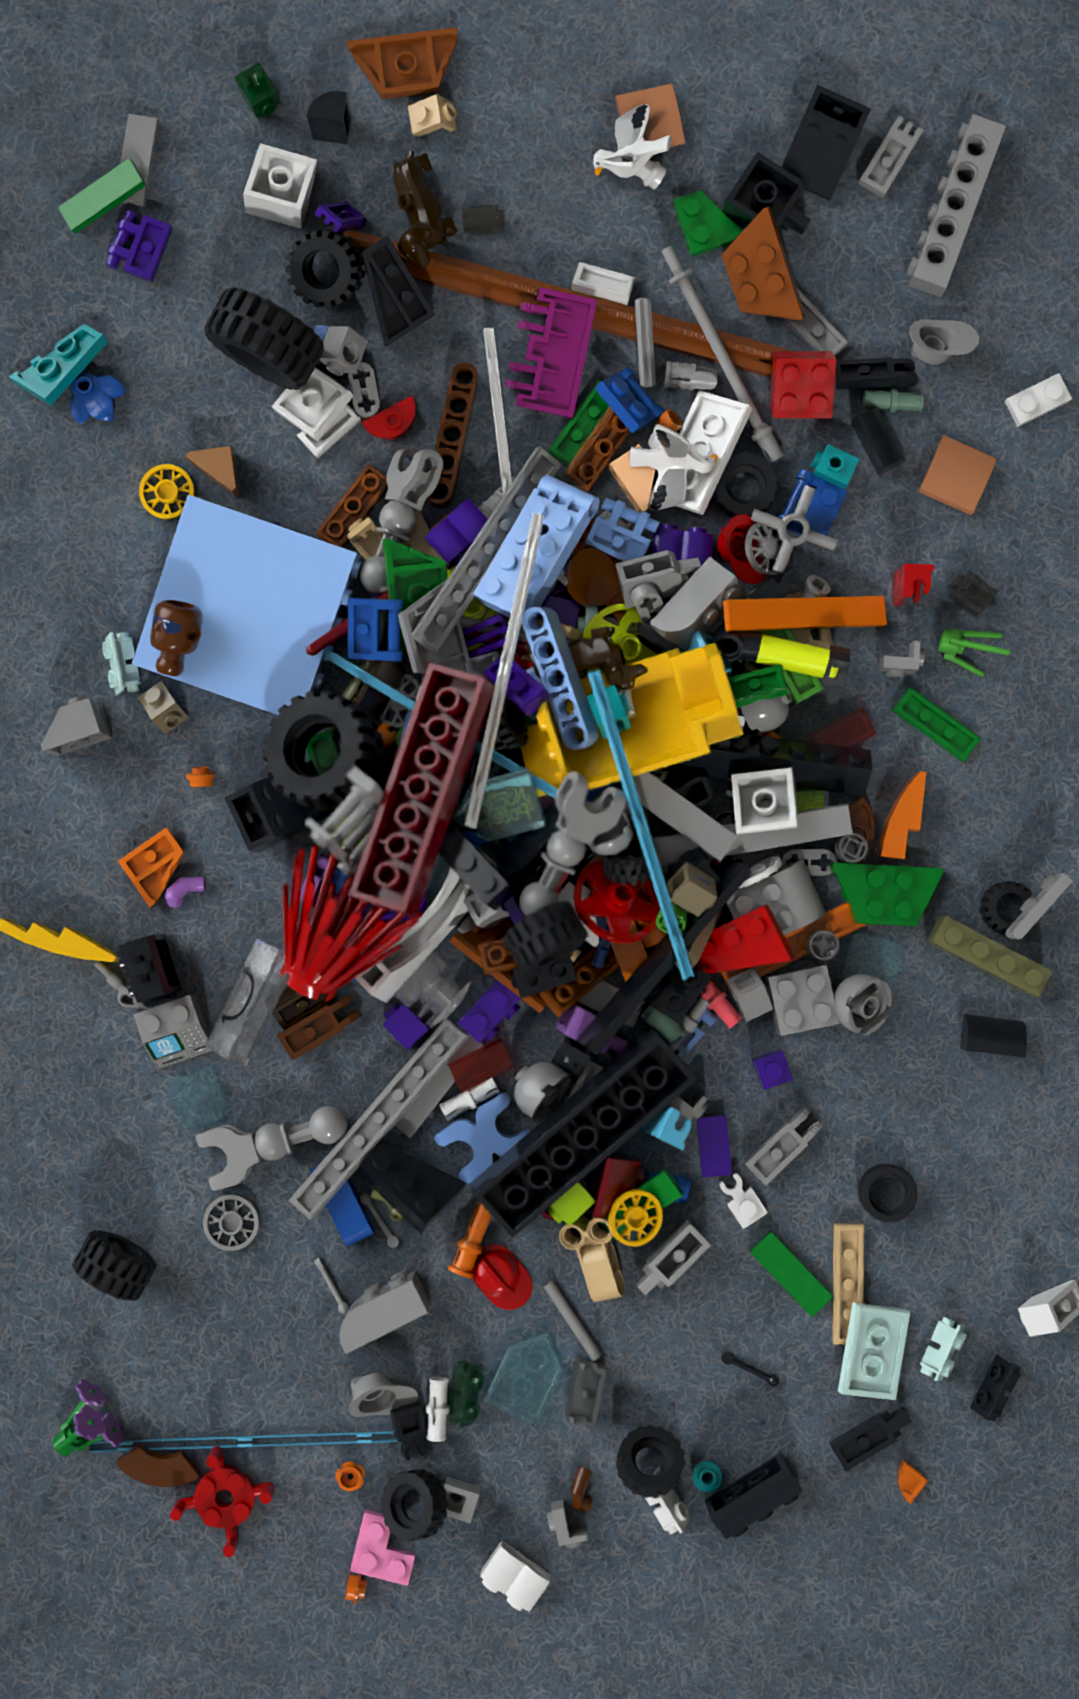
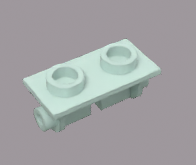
M110 632L105 638V642L102 643L104 658L109 659L111 670L108 671L109 685L111 688H115L116 696L120 695L126 687L127 692L138 691V685L141 684L138 667L132 664L126 665L125 660H131L135 655L132 637H129L128 632L116 634L117 639L114 638V633Z
M945 1316L942 1321H938L931 1338L932 1341L941 1345L939 1350L928 1345L920 1362L922 1366L920 1372L930 1377L933 1372L936 1373L935 1381H941L943 1377H949L955 1361L951 1360L955 1349H961L967 1335L963 1332L966 1325L959 1324L955 1328L953 1327L955 1321Z

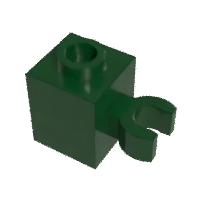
M260 63L234 77L238 90L255 118L261 115H270L281 104L275 87Z

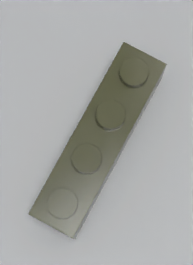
M948 916L938 917L926 940V943L1030 997H1040L1053 972Z

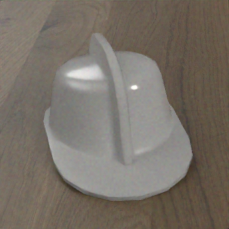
M921 319L915 321L909 330V335L913 341L912 356L931 365L945 362L950 355L968 354L974 351L979 344L977 331L971 325L961 321Z
M371 1373L351 1380L353 1400L349 1405L348 1411L355 1417L391 1415L390 1410L416 1402L418 1393L414 1388L407 1385H393L383 1373Z

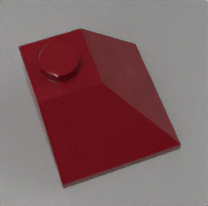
M613 1152L602 1161L593 1197L596 1202L591 1206L594 1218L600 1219L610 1211L613 1203L620 1195L627 1191L635 1190L636 1184L641 1185L645 1168L640 1166L641 1161L639 1158Z

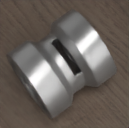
M857 833L841 836L834 844L835 856L843 863L859 862L864 859L868 851L867 841Z
M828 930L812 932L805 942L808 954L815 959H831L839 950L837 936Z

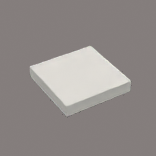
M315 367L303 388L299 390L286 388L271 407L275 412L318 441L353 398V394Z

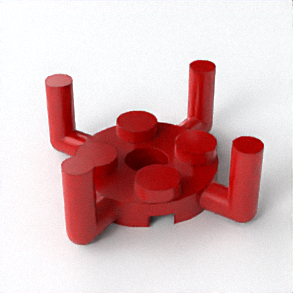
M216 1446L212 1448L206 1460L207 1466L212 1469L201 1478L194 1496L181 1498L175 1502L170 1512V1518L173 1521H178L185 1510L196 1508L206 1526L225 1528L227 1541L223 1548V1554L226 1557H232L239 1543L237 1525L248 1518L256 1497H259L262 1504L270 1503L275 1491V1485L272 1482L254 1485L252 1479L247 1474L245 1475L238 1470L237 1467L225 1465L223 1450L221 1447ZM220 1490L230 1491L233 1495V1501L227 1504L220 1502L217 1498V1492Z

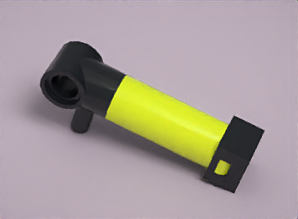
M725 623L718 627L714 643L720 653L721 660L734 661L730 677L743 674L746 661L770 667L781 664L783 670L822 678V684L843 688L850 666L851 649L831 644L829 649L753 631L726 632ZM732 639L736 643L727 644L723 640Z

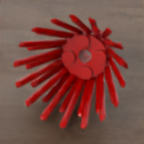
M314 845L310 856L299 925L298 916L305 854L302 847L299 849L298 857L296 855L294 857L290 906L288 885L285 882L283 885L284 963L280 969V976L282 978L285 972H287L290 976L287 985L299 994L317 1000L320 993L328 994L325 1001H329L334 998L339 988L399 950L403 945H396L382 954L402 938V934L419 922L417 919L423 915V912H418L416 919L411 917L405 923L399 924L391 930L406 915L397 913L388 922L379 921L388 910L374 906L356 926L368 903L359 901L356 905L358 899L350 896L344 906L355 878L353 874L350 878H346L337 900L333 899L336 885L331 883L337 860L331 854L311 923H309L315 894L314 876L319 853L318 846Z

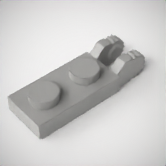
M806 1107L802 1108L789 1123L786 1122L744 1162L765 1186L809 1145L808 1142L823 1127L819 1121H816L808 1127L802 1136L794 1130L808 1117L810 1112Z

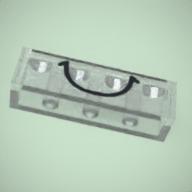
M256 938L205 1044L206 1047L225 1059L247 1066L290 977L287 972H285L282 978L280 976V969L284 963V949Z

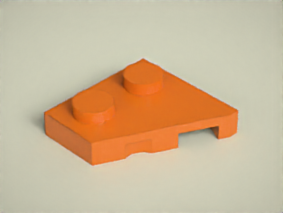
M166 827L118 860V862L147 905L153 908L156 906L185 851L170 829Z

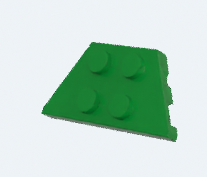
M382 539L388 599L403 600V609L400 612L448 579L446 561L393 540ZM400 626V650L405 652L404 650L407 648Z
M853 863L830 864L831 872H835L842 889L840 891L843 898L850 905V913L855 924L917 926L943 874V868Z

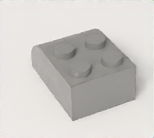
M709 557L650 621V625L666 640L687 652L694 633L701 631L715 637L718 627L725 623L723 601L746 599L736 576Z
M803 858L780 867L777 872L772 873L768 878L762 879L759 883L756 882L748 887L737 889L725 904L731 919L734 920L768 903L784 935L802 928L826 914Z
M406 1269L391 1276V1281L381 1287L380 1283H376L364 1290L365 1294L350 1306L340 1328V1342L345 1354L428 1313L431 1301L416 1270L410 1273Z

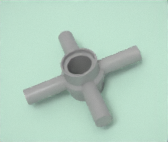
M805 485L795 512L786 515L782 519L754 508L750 520L777 529L778 535L783 541L772 570L783 574L793 547L805 541L834 551L838 540L811 530L809 522L805 518L816 489ZM791 521L798 522L801 525L802 532L798 538H791L786 532V526Z

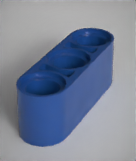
M319 1165L310 1169L311 1174ZM349 1178L326 1205L347 1247L375 1234L373 1224Z

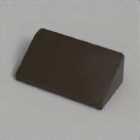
M377 660L370 675L396 690L405 674V670L392 661ZM365 683L354 703L369 712L370 717L378 721L391 698Z
M287 987L267 999L270 1011L285 1030L320 1008L334 1002L335 998L325 1001L328 994L320 993L318 999L314 1000Z

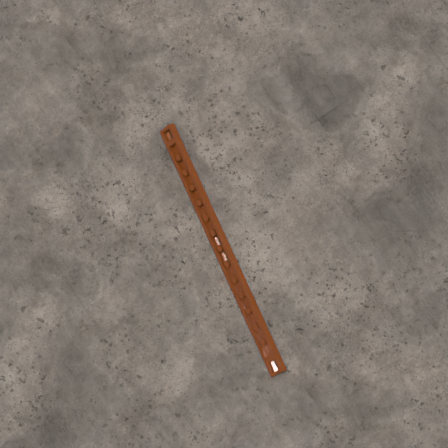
M355 230L345 231L343 235L354 239L352 244L354 246L359 245L362 251L381 239L380 237ZM391 241L416 281L520 309L522 302L549 308V304L535 300L538 296L539 287L596 299L597 304L592 329L637 341L635 307L428 251L430 257L429 264L426 268L421 269L412 257L404 256L397 247L398 242ZM652 312L654 346L720 364L700 325ZM716 330L736 369L771 378L772 364L761 362L759 359L772 362V351H787L785 348Z

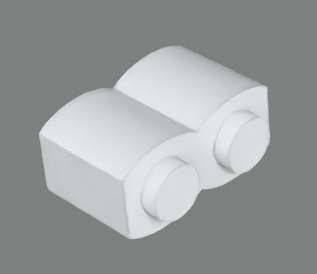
M501 1540L481 1569L480 1577L483 1579L482 1583L487 1589L494 1593L500 1591L508 1597L507 1602L513 1608L519 1611L524 1609L530 1612L550 1583L551 1575L508 1543Z

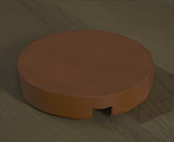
M586 548L575 552L567 560L564 568V577L567 576L568 582L566 587L576 602L584 607L591 608L607 604L614 598L618 589V575L614 563L607 554L599 549Z

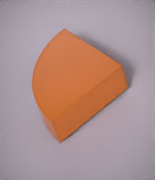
M903 1459L898 1469L897 1482L899 1483L898 1487H900L902 1495L911 1504L929 1480Z

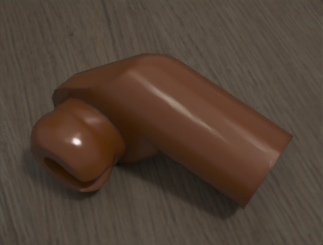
M578 1466L571 1487L572 1507L577 1512L581 1510L584 1513H588L593 1499L585 1496V1492L592 1471Z

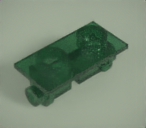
M458 1361V1365L454 1366L451 1388L461 1390V1395L456 1393L450 1394V1413L447 1416L450 1417L449 1422L460 1424V1428L475 1423L479 1415L480 1405L478 1397L484 1383L483 1363L469 1367V1362Z

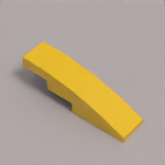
M10 918L0 919V931L32 946L79 959L119 962L117 953L72 927H64L61 934L39 922H33L30 928L27 929Z

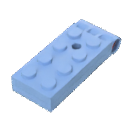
M545 475L540 480L537 489L534 488L475 589L473 595L477 601L510 618L532 515L535 513L536 515L543 514L544 520L523 615L529 608L541 607L590 520L595 516L600 503L599 498L552 476Z

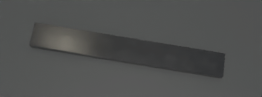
M730 859L721 869L723 883L716 889L717 898L715 903L710 908H706L699 917L688 912L686 927L681 932L686 950L751 874L752 871L745 864ZM668 933L578 1037L577 1041L583 1047L597 1055L676 963L677 959Z

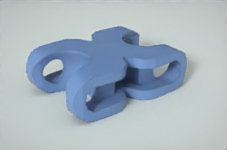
M501 1092L479 1105L476 1111V1123L467 1118H458L440 1130L434 1137L435 1142L440 1146H446L459 1140L468 1143L472 1147L474 1153L473 1160L459 1172V1179L467 1184L471 1183L493 1164V1153L501 1157L530 1132L527 1129L513 1135H506L497 1129L496 1116L508 1107L511 1097L508 1092Z

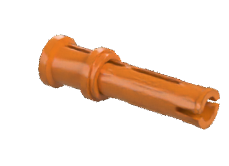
M479 1201L476 1204L464 1238L457 1242L459 1248L454 1261L447 1268L455 1274L470 1279L474 1275L472 1269L477 1256L483 1252L481 1243L492 1217Z

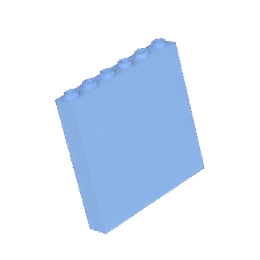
M188 495L132 665L161 674L155 666L161 651L152 647L150 643L155 607L163 600H177L193 604L201 610L203 616L198 646L194 652L183 655L184 670L179 676H164L280 715L278 710L284 704L290 706L292 698L298 695L306 698L305 694L307 692L319 691L321 689L325 676L321 671L324 662H330L321 655L327 650L326 648L334 651V646L329 645L315 656H309L306 653V647L343 622L344 619L340 615L343 606L348 607V599L352 597L353 590L349 589L352 579L358 578L363 563L359 561L360 555L336 545Z

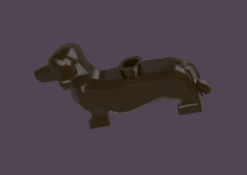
M409 150L403 161H398L394 164L392 177L399 194L398 205L405 211L411 229H408L401 235L397 247L404 256L412 257L421 269H424L430 261L427 249H431L437 244L443 245L447 242L445 235L451 237L458 231L452 218H442L440 205L424 181L422 168L425 171L432 169L427 153L414 157V151Z
M605 626L592 629V639L580 638L568 644L579 678L586 676L585 670L599 668L605 673L611 686L615 685L617 691H626L635 686L636 678L648 672V668L643 664L626 665L622 647L611 638L615 633V627L609 628ZM549 642L547 645V653L551 657L554 654V651H548V649L551 648ZM526 644L525 649L528 654L522 655L521 659L532 663L535 674L541 678L530 645ZM561 671L557 673V676L563 675Z

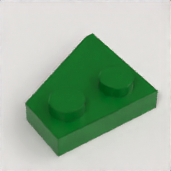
M701 190L673 199V206L690 257L730 245L742 233Z

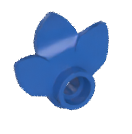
M82 372L70 385L71 392L74 395L70 404L71 414L81 425L90 416L101 421L112 422L114 420L112 399L126 394V390L114 377L108 375L96 377L92 373ZM89 382L90 386L87 390H80L82 383Z

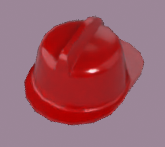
M740 514L730 519L727 526L721 528V533L717 540V548L720 556L731 564L734 573L742 582L749 585L758 584L766 576L752 568L745 553L746 534L756 522L750 520L751 516ZM752 539V547H756L758 540ZM759 556L755 558L758 564L763 561Z
M498 1244L483 1246V1252L477 1256L472 1269L474 1283L490 1302L498 1308L513 1310L525 1305L531 1297L533 1289L532 1279L527 1270L504 1246Z

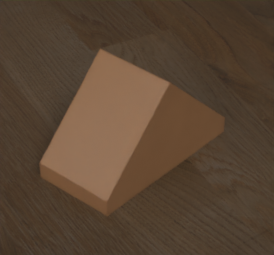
M231 446L190 451L185 457L193 466L234 497H238L240 490L236 459Z

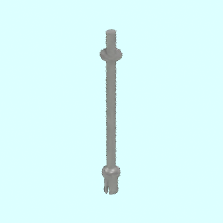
M672 245L668 246L661 252L674 275L669 280L670 285L678 283L739 402L748 404L752 408L748 418L753 427V436L751 438L753 442L757 441L765 458L768 460L767 462L771 463L785 455L772 433L774 428L772 425L769 426L763 422L688 278L693 273L692 268L684 270Z

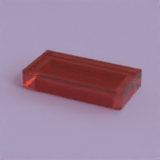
M862 708L809 736L813 743L852 747L876 735V732Z
M499 1038L447 1064L458 1090L462 1093L513 1067V1063L503 1041Z

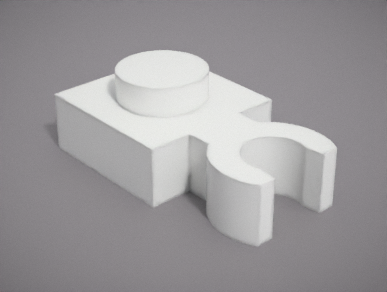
M734 1172L732 1176L736 1180V1184L733 1188H727L723 1181L719 1182V1186L725 1194L733 1197L726 1204L741 1227L745 1229L768 1212L751 1187L744 1191L742 1190V1179Z

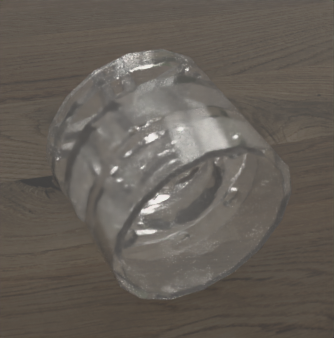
M435 948L394 993V996L407 1007L420 1000L423 1003L417 1015L420 1019L429 1009L435 1014L426 1023L431 1029L439 1022L447 1019L465 998L469 986L473 982L467 977L457 986L454 981L461 973L459 969L448 977L444 975L443 972L448 966L449 960Z

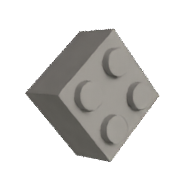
M821 964L764 977L768 996L773 1007L772 1015L777 1035L784 1036L840 1024L834 1007L835 1000L827 965Z

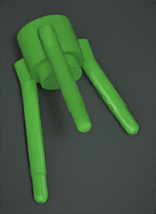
M951 627V630H943L938 645V651L944 653L943 659L953 661L980 677H983L985 673L957 657L956 653L962 655L964 648L969 647L996 654H1011V651L1008 649L968 641L966 638L1000 639L1003 637L1002 633L959 630Z

